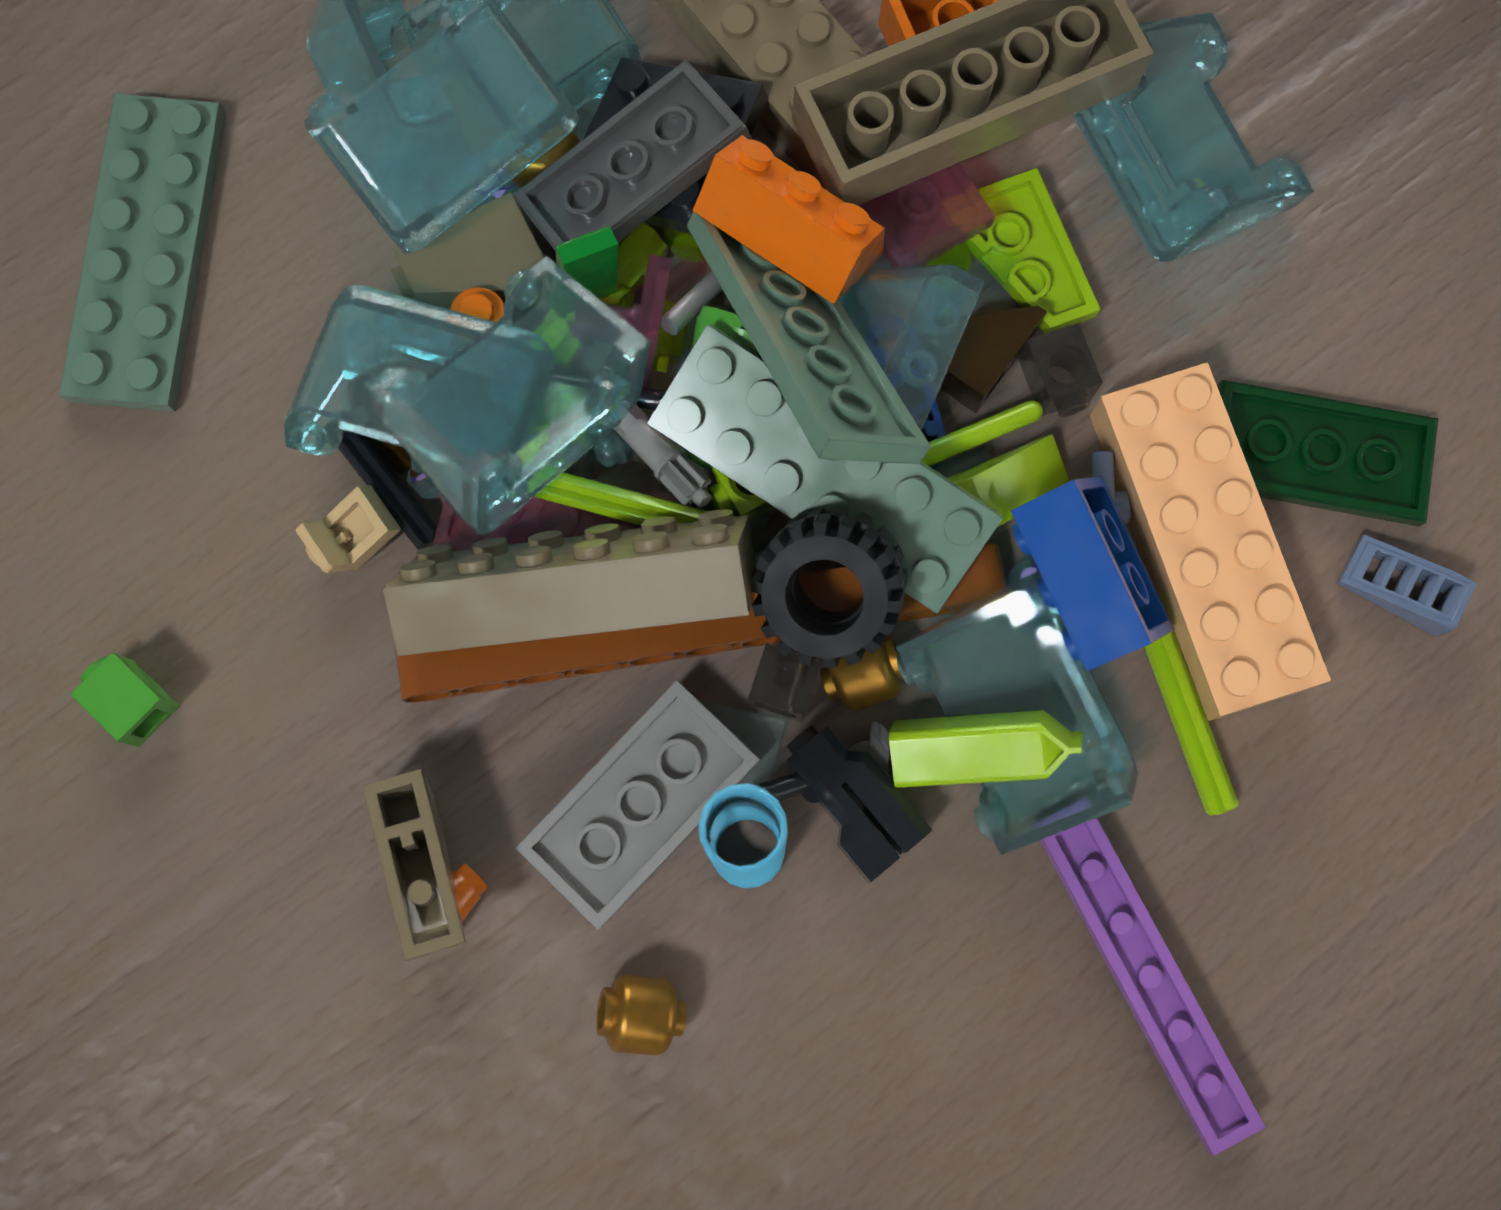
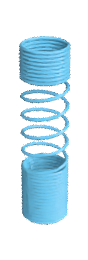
M748 783L730 785L716 792L703 808L699 820L700 841L718 874L732 885L741 888H754L771 881L781 869L785 856L788 832L786 814L778 799L766 789ZM743 820H754L763 823L773 831L778 841L777 846L767 858L754 865L737 866L725 862L717 855L720 836L728 826Z

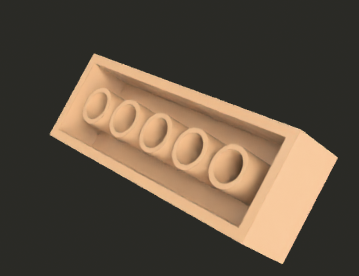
M1208 362L1101 396L1091 412L1090 418L1102 451L1114 453L1115 486L1117 491L1128 492L1129 504L1132 508V516L1129 521L1148 574L1175 628V635L1207 720L1212 721L1331 681Z

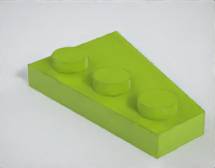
M1037 168L938 203L937 215L1021 308L1040 306L1047 311L1039 327L1046 336L1096 318L1101 309Z

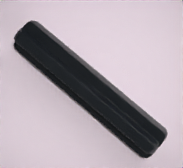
M342 412L329 420L324 426L325 433L365 484L373 487L413 545L420 550L436 544L442 537V531L348 413Z

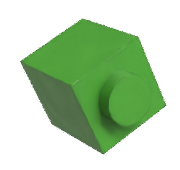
M114 652L108 657H102L89 665L81 675L80 680L82 682L70 693L117 742L140 747L180 707L134 660Z

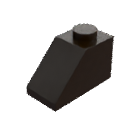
M1031 306L960 317L950 332L941 327L923 353L929 358L926 369L930 382L974 413H977L1035 335L1047 311L1040 306Z

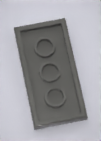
M684 60L512 196L555 251L558 244L603 227H611L617 242H619L708 173L715 154L741 135L747 139L752 137L746 125L691 64Z

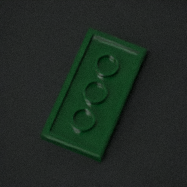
M1221 380L1217 385L1260 498L1418 527L1427 523L1438 418Z

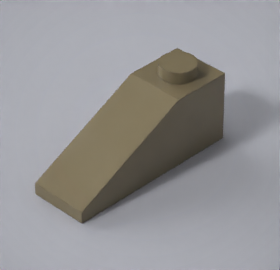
M421 769L362 785L404 960L409 961L465 944L466 940L445 835L431 780Z

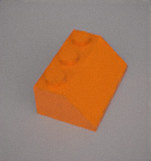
M743 135L715 154L692 210L833 304L880 259L884 251L885 228L870 219L864 209L839 199L821 187L820 182L815 177L806 172L793 169L775 157L766 145L756 140L747 139Z

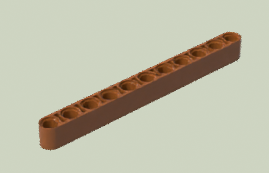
M985 544L938 613H935L906 594L896 623L979 610L1008 602L1009 595L998 544ZM847 567L799 574V581L805 595L815 605L825 610L846 611L858 606L863 601L861 584L854 573ZM755 593L753 602H754V600L756 599V597L758 596V593ZM751 606L748 616L397 656L395 647L402 702L417 703L780 643L781 639L776 634L768 639L760 629L766 617L765 615L755 617Z

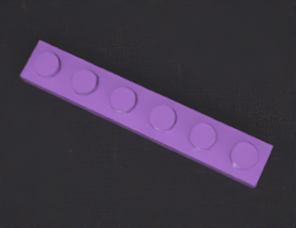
M1091 806L1083 807L1036 832L1035 834L1206 1151L1215 1156L1266 1128Z

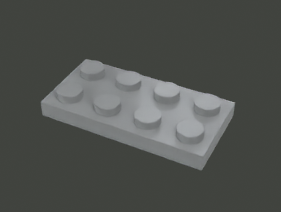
M676 680L528 834L516 849L597 930H600L699 826L703 808L716 792L730 785L739 784L760 762V759Z

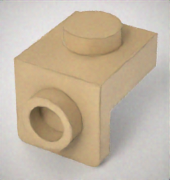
M371 485L357 486L322 520L303 521L296 528L297 534L306 546L307 555L325 573L359 569L401 530Z

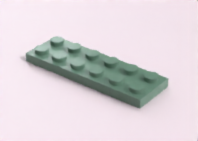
M114 93L59 396L67 402L176 412L226 115L220 103Z
M693 212L687 224L690 233L817 457L832 461L849 460L920 464L931 446L840 301L838 300L835 304L831 303Z
M707 324L647 422L648 425L792 519L799 514L804 518L811 509L823 506L826 513H832L836 506L849 507L848 516L858 519L861 512L872 516L873 518L869 525L877 531L884 525L892 534L889 540L892 547L900 545L904 555L901 567L907 569L908 574L905 593L935 613H938L1003 520L1001 513L922 461L920 464L819 459L761 356L712 324Z

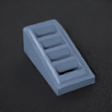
M1365 534L1359 537L1336 583L1435 637L1451 632L1456 628L1477 586L1476 582L1455 571ZM1374 557L1382 562L1372 582L1363 579V576ZM1394 569H1397L1402 574L1394 590L1391 591L1385 587ZM1416 580L1424 585L1415 601L1408 597ZM1438 592L1444 595L1437 609H1434L1432 605Z

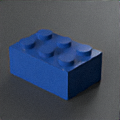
M1102 476L1074 479L1011 510L1016 524L1012 526L1014 538L1026 556L1032 555L1041 574L1037 578L1039 591L1050 608H1057L1066 629L1062 630L1064 644L1075 661H1082L1086 672L1145 647L1175 630Z

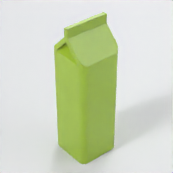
M1044 710L895 720L889 731L894 786L902 788L1047 779L1070 754L1083 753V731L1071 732Z

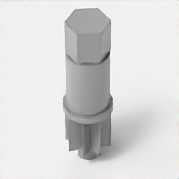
M631 398L619 401L608 413V423L654 471V477L662 482L684 506L688 504L691 507L695 503L699 508L707 505L712 498L707 492L710 490L707 486L712 481L694 464L683 449H678L667 436L647 424L650 418Z

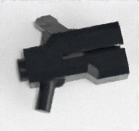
M873 721L870 724L869 740L861 741L848 749L828 726L820 732L813 725L809 726L786 746L792 753L787 759L786 764L794 773L759 783L761 788L766 789L778 801L802 795L809 803L819 802L839 827L837 846L867 883L876 879L900 859L899 855L903 852L904 854L907 853L932 831L931 827L892 782V777L888 772L890 755L889 731L879 721Z

